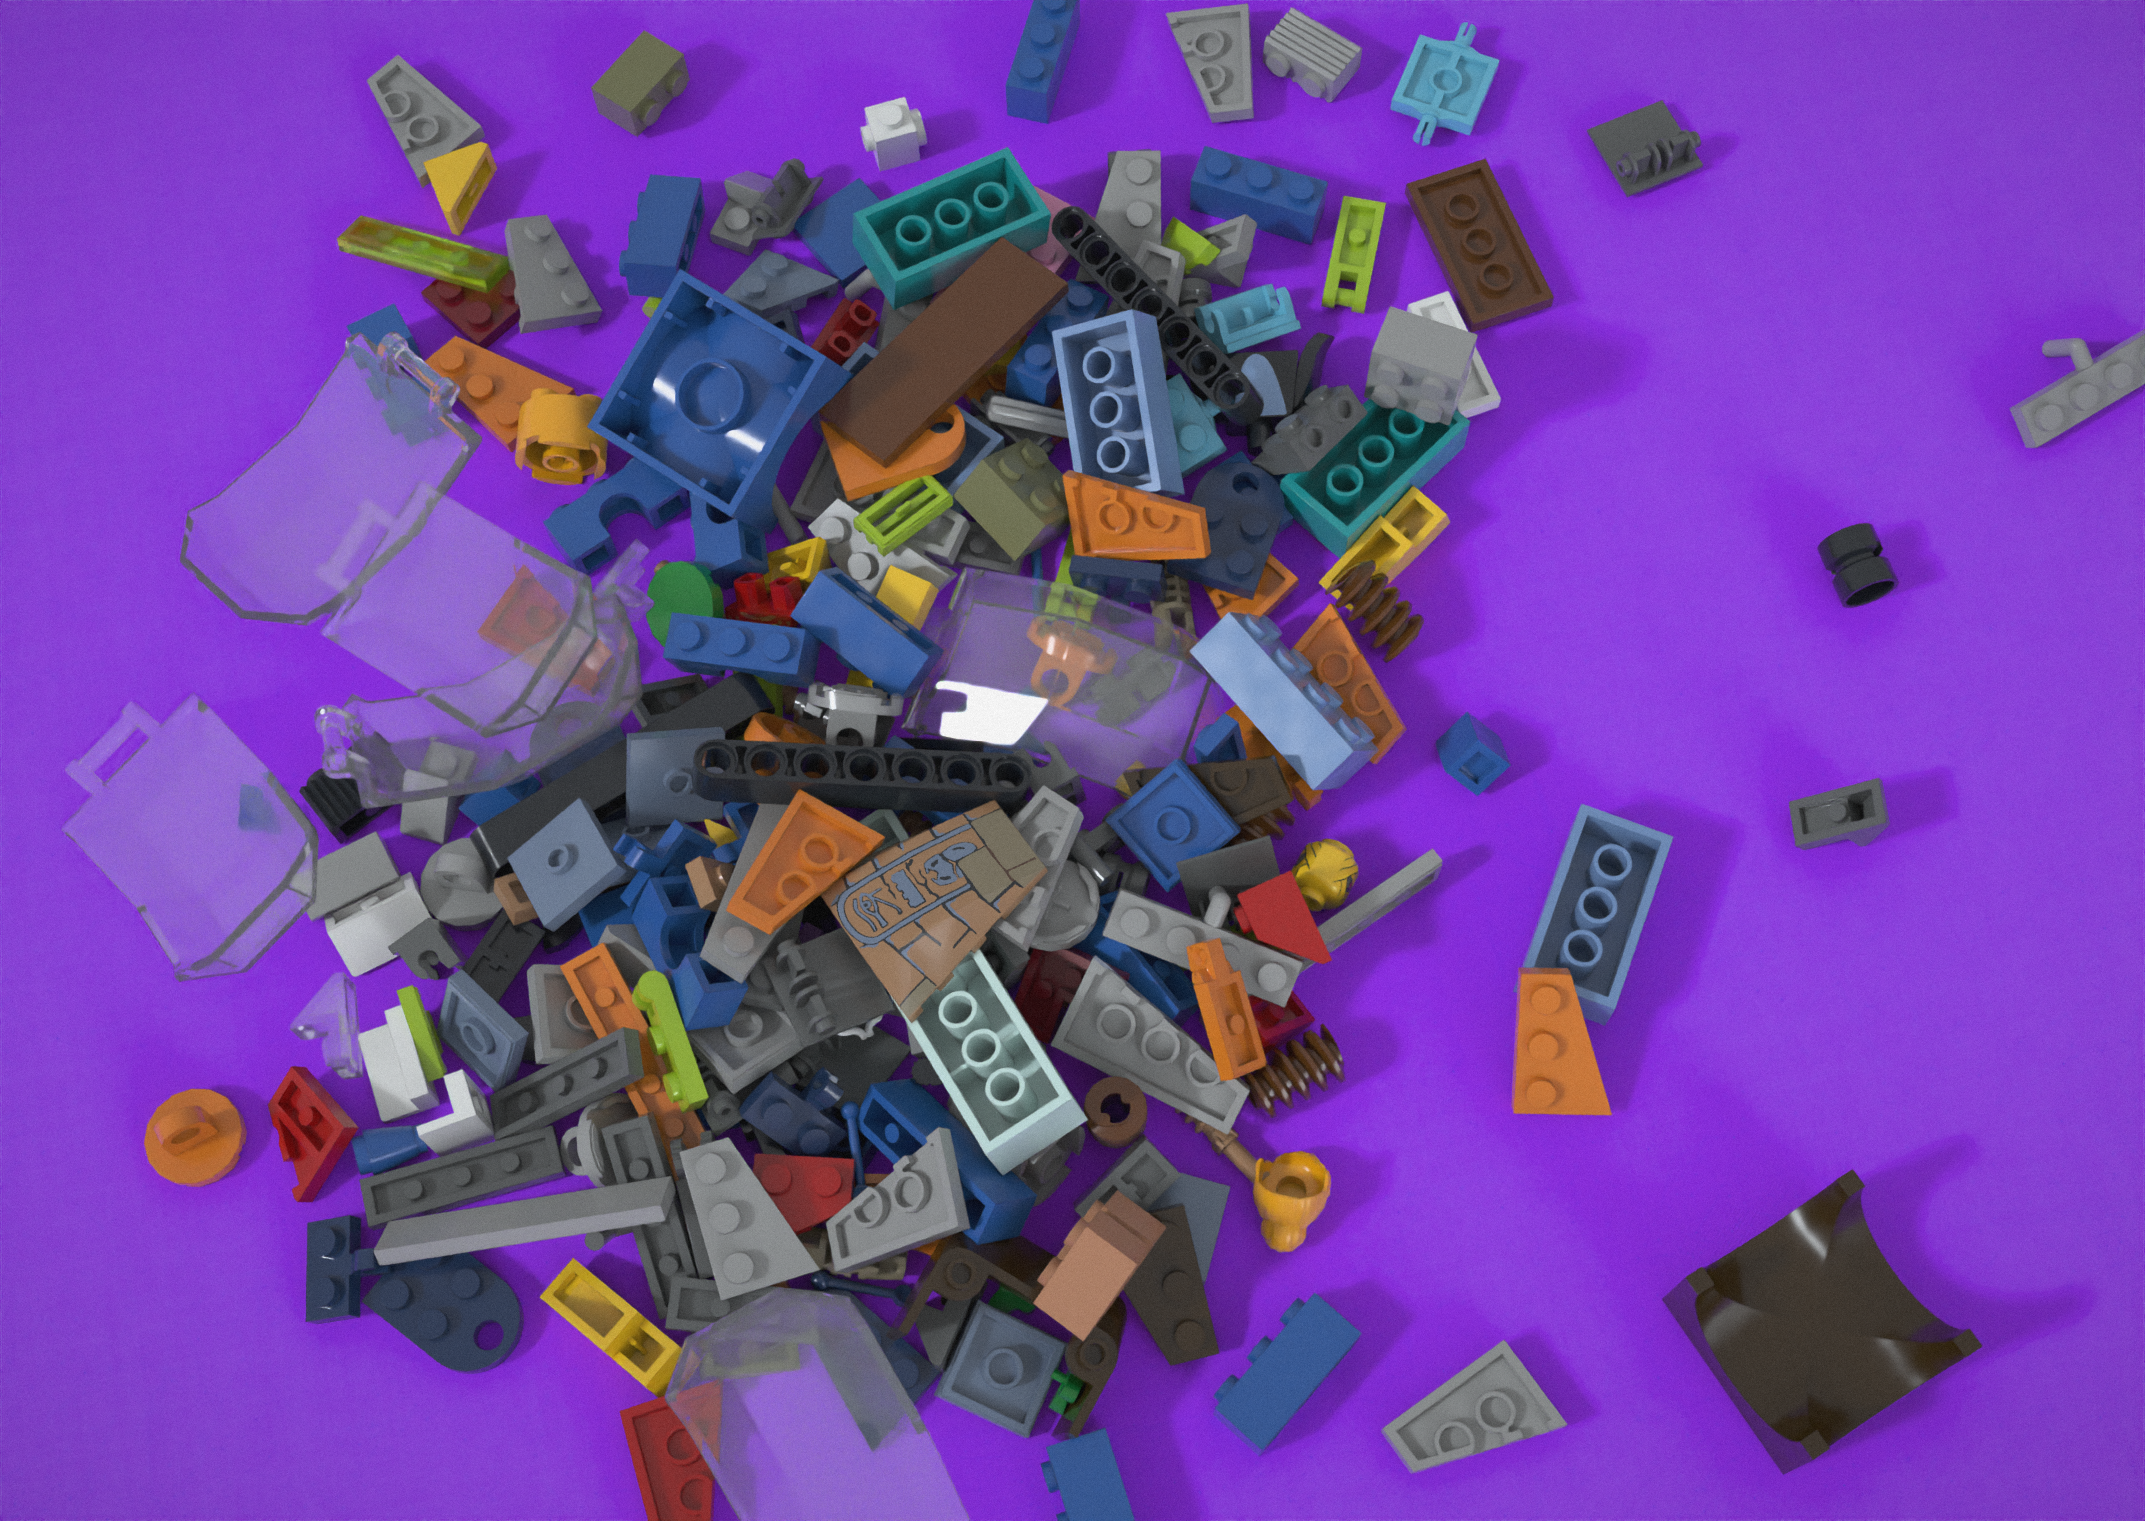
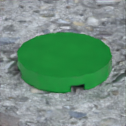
M694 561L669 562L656 572L649 583L645 600L646 618L653 636L663 647H665L672 612L723 619V594L719 584L713 583L712 578L709 576L712 573L706 566Z

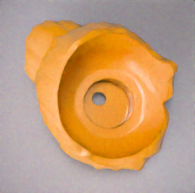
M1303 1151L1284 1153L1278 1156L1273 1163L1269 1160L1264 1161L1263 1158H1259L1256 1161L1253 1200L1260 1216L1263 1218L1261 1235L1270 1249H1274L1279 1253L1292 1252L1304 1242L1308 1225L1318 1217L1325 1207L1327 1198L1330 1196L1331 1175L1314 1153ZM1268 1171L1270 1175L1262 1181L1264 1172Z

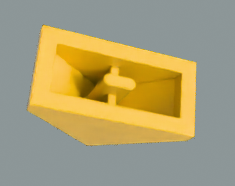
M478 142L423 162L450 230L453 234L459 236L497 170L489 145L483 142Z
M815 537L767 553L769 573L763 575L766 592L771 593L769 583L775 579L793 576L800 578L804 595L819 571L832 568L826 540L821 537Z

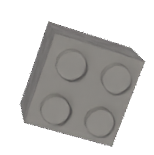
M1390 306L1371 352L1364 397L1373 400L1377 405L1384 408H1398L1413 413L1426 422H1440L1450 425L1467 381L1478 335Z

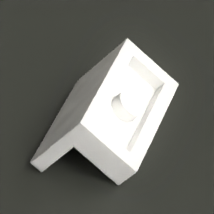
M411 872L400 876L401 879L393 883H389L324 915L327 933L352 976L357 977L398 957L391 953L388 946L425 919L432 918L423 902L419 886Z
M401 1005L384 1011L388 1024L360 1033L358 1036L379 1115L386 1124L440 1105L434 1082L427 1081Z
M463 1069L443 1076L454 1113L417 1126L419 1138L440 1157L495 1140L493 1120L483 1091Z

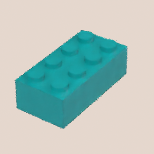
M1006 147L853 213L852 243L893 310H896L952 285L1001 237L1023 252L1030 251L1047 243L1051 213L1010 149Z
M1368 399L1362 404L1368 414L1310 471L1288 473L1281 480L1280 489L1284 497V506L1297 523L1340 559L1380 515L1384 518L1413 485L1420 490L1464 448L1471 421L1455 410L1450 425L1440 422L1430 423L1421 420L1413 413L1398 408H1384L1377 405L1373 400Z

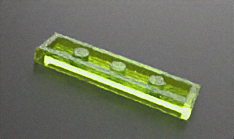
M363 215L357 218L337 238L339 250L342 252L488 293L510 270L507 256Z

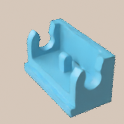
M1265 284L1194 308L1199 329L1224 354H1229L1301 329L1299 320H1296L1286 287L1276 289L1275 292L1273 284Z

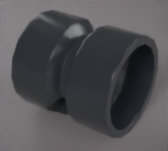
M1859 523L1845 527L1826 537L1817 547L1826 570H1830L1833 575H1836L1832 584L1843 607L1854 608L1874 602L1889 594L1899 584L1889 559L1879 556L1883 551V547L1873 524Z

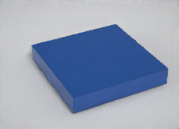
M860 178L798 218L792 230L834 278L839 279V284L843 289L868 269L852 243L853 213L881 202Z
M1179 756L1105 819L1167 893L1181 882L1176 862L1217 851L1241 831L1238 824Z

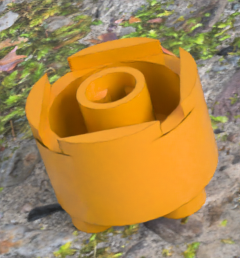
M548 388L533 390L531 392V399L524 402L519 410L515 452L517 467L522 470L524 464L532 469L531 477L543 482L559 485L582 484L583 476L593 473L594 480L601 477L606 470L608 440L587 426L603 400L592 394L574 396L558 394L556 391Z

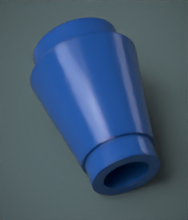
M421 1124L362 1130L363 1135L353 1137L351 1140L360 1175L384 1173L418 1157L419 1154L428 1152L427 1144L419 1138L416 1127Z

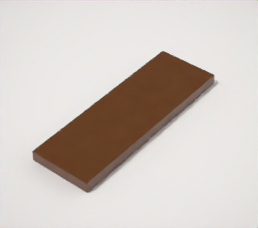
M1001 237L818 411L820 420L886 469L1069 292L1068 282Z

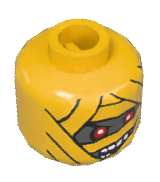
M1323 839L1308 843L1301 851L1291 870L1308 909L1311 911L1339 908L1345 902L1359 874L1358 865L1354 860L1352 851L1346 845L1333 839Z

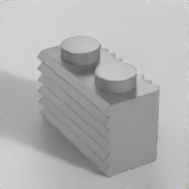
M1291 7L1284 18H1281L1279 24H1276L1274 30H1271L1270 34L1266 36L1263 63L1273 74L1279 77L1291 78L1293 82H1297L1310 96L1325 98L1329 103L1335 99L1360 68L1362 47L1296 8Z

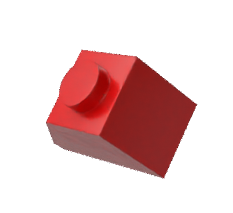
M1291 870L1237 895L1240 905L1232 909L1244 935L1253 931L1258 941L1320 964L1332 961Z

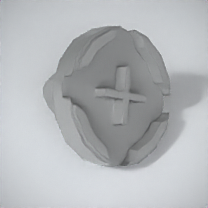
M814 682L809 685L807 702L829 708L825 738L826 745H837L838 733L842 729L853 728L861 733L863 746L873 747L878 715H902L904 698L899 693H893L890 696V700H887L888 693L878 688L837 683V685H832L830 691H823L824 683Z
M460 838L445 844L429 858L421 874L420 892L427 909L444 926L458 931L480 930L489 926L488 923L494 921L499 916L503 906L494 893V879L470 838Z
M1066 860L1031 942V948L1050 952L1069 949L1084 940L1094 928L1100 910V897L1097 882L1086 867L1078 862L1075 864L1072 861Z
M611 1093L587 1105L580 1115L578 1126L567 1130L560 1143V1154L565 1167L575 1175H587L598 1188L618 1185L601 1128L607 1124L639 1115L628 1094Z

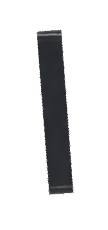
M1069 206L1059 211L1052 222V233L1067 252L1124 311L1134 309L1153 315L1156 311L1162 309L1159 315L1156 316L1161 350L1232 423L1245 426L1255 422L1263 412L1264 400L1260 392L1238 367L1083 209L1077 206ZM1108 256L1104 262L1099 264L1104 257ZM1131 283H1134V285L1132 286V288H1130L1129 290L1125 291V289L1127 288L1128 285H1130ZM1189 337L1185 344L1177 347L1182 339ZM1217 364L1213 372L1204 376L1205 371L1210 366ZM1244 393L1243 398L1239 402L1231 405L1235 396Z
M737 672L635 733L722 727L725 732V740H736L744 735L755 714L759 712L774 714L775 707L755 675ZM627 738L486 821L469 836L470 840L493 879L515 873L507 858L579 797L589 803L599 822L626 806Z
M713 739L700 744L695 750L692 786L698 796L715 802L790 805L800 789L831 807L965 813L995 800L1007 815L1018 811L1024 804L1031 782L1032 771L1025 759L1018 755L1006 753ZM709 767H717L724 770V772L719 774L709 773L705 769ZM765 769L771 771L774 774L771 776H762L757 774L755 771ZM816 772L822 775L823 777L816 779L809 778L804 773ZM853 775H867L871 780H858ZM902 777H914L920 782L909 783L903 780ZM950 779H961L968 785H956ZM999 781H1007V782H1010V783H1012L1015 787H1014V788L1004 787L1003 785H1001V784L999 783Z

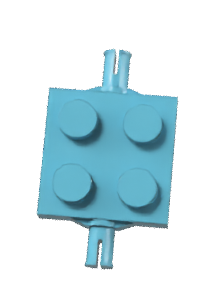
M1468 22L1461 23L1454 41H1439L1421 34L1419 35L1392 98L1390 110L1420 120L1413 135V140L1417 144L1420 143L1423 136L1422 146L1429 145L1436 126L1445 127L1469 136L1473 130L1497 72L1499 60L1480 54L1470 47L1477 32L1476 26L1472 23L1468 32Z
M1178 373L1166 382L1183 479L1228 449L1216 431L1213 418L1221 411L1209 399L1203 402L1201 398L1192 393L1182 375Z

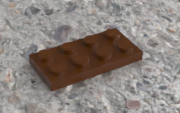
M1486 158L1406 184L1405 195L1471 333L1552 306L1554 296Z

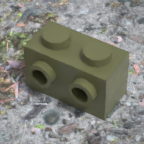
M644 30L591 87L598 113L638 137L647 126L653 125L658 120L662 110L674 97L683 93L690 78L684 54Z

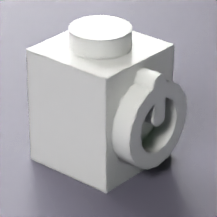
M905 97L864 108L866 126L860 127V132L866 152L873 151L880 172L920 161L919 146L926 145L927 138L918 108L909 110Z

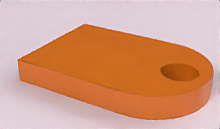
M955 404L946 410L886 469L824 422L820 421L822 434L848 502L896 487L905 481L940 473L959 459L966 444L964 419ZM940 422H948L953 425L945 433H935L930 430L932 426Z

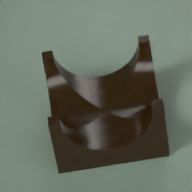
M1853 1169L1740 1247L1704 1268L1700 1267L1686 1276L1662 1298L1666 1307L1783 1475L1814 1460L1829 1450L1831 1445L1926 1381L1983 1347L1970 1328L1958 1329L1952 1327L1932 1314L1914 1297L1895 1274L1868 1228L1861 1204V1194L1865 1185Z

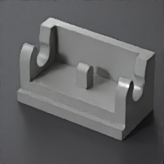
M376 831L288 874L312 922L370 892L401 879L399 869L384 838Z

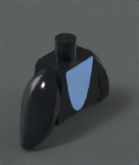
M1320 332L1316 333L1305 345L1299 361L1298 350L1225 354L1260 392L1264 400V408L1260 417L1249 425H1235L1222 412L1213 417L1215 423L1224 425L1228 436H1247L1248 454L1259 456L1263 452L1262 444L1269 437L1277 433L1275 427L1283 419L1307 405L1304 401L1305 398L1312 391L1320 387L1326 354L1335 337ZM1188 339L1180 341L1177 347L1185 344ZM1217 364L1210 366L1205 371L1204 376L1213 372ZM1189 379L1193 393L1201 398L1203 402L1207 400L1206 395ZM1244 393L1235 396L1234 401L1236 403L1243 398Z

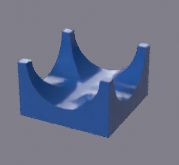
M679 269L587 427L730 517L771 535L779 519L775 516L772 508L773 488L780 466L791 444L808 420L823 405L829 402L855 375L785 331Z

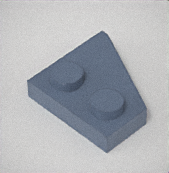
M765 249L723 295L761 318L766 319L789 308L792 311L805 308L807 298L821 293L827 299L834 297L838 292L839 279Z

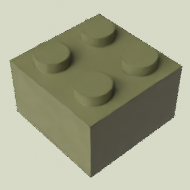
M1028 438L982 459L953 495L1014 561L1059 538L1070 525L1063 474L1050 462L1046 452Z

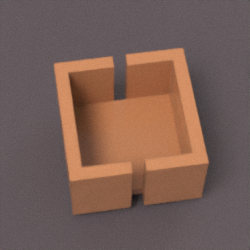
M1118 1190L1105 1205L1097 1199L1083 1218L1081 1217L1063 1242L1065 1245L1059 1254L1053 1257L1037 1279V1282L1043 1285L1044 1288L1033 1304L1084 1341L1115 1302L1167 1227Z

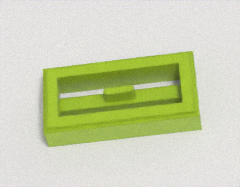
M932 475L905 481L853 519L854 528L859 533L863 532L866 535V540L871 545L875 544L878 547V552L885 557L953 505V496ZM923 484H925L928 487L914 499H912L911 501H906L904 504L898 507L894 514H892L878 526L874 527L872 525L874 522H876L878 519H880L882 516H884L886 513H888L890 510H892L894 507H896L898 504H900L902 501H904L906 498H908L910 495H912L914 492L920 489L923 486Z

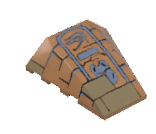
M993 800L870 854L824 891L821 897L909 1021L913 1023L924 1011L921 1007L922 1004L936 989L941 992L954 977L952 971L970 951L975 954L987 940L985 934L999 918L1005 920L1048 870L1000 806Z

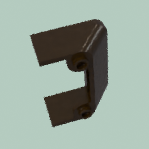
M963 1231L941 1238L887 1332L886 1337L896 1341L908 1335L932 1291L951 1301H966L979 1293L987 1278L1041 1310L1033 1304L1044 1288L1043 1285L1037 1282V1279L1054 1255L1021 1235L976 1245ZM1120 1296L1117 1297L1084 1341L1072 1334L1066 1346L1065 1360L1067 1367L1084 1384L1074 1403H1068L1051 1434L1052 1437L1059 1441L1078 1438L1116 1366L1127 1322V1308Z

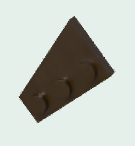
M1274 755L1186 764L1238 826L1284 806L1295 799ZM1167 766L1130 769L1122 773L1132 795H1134Z
M1183 1202L1146 1211L1167 1228L1124 1287V1292L1170 1366L1220 1354Z

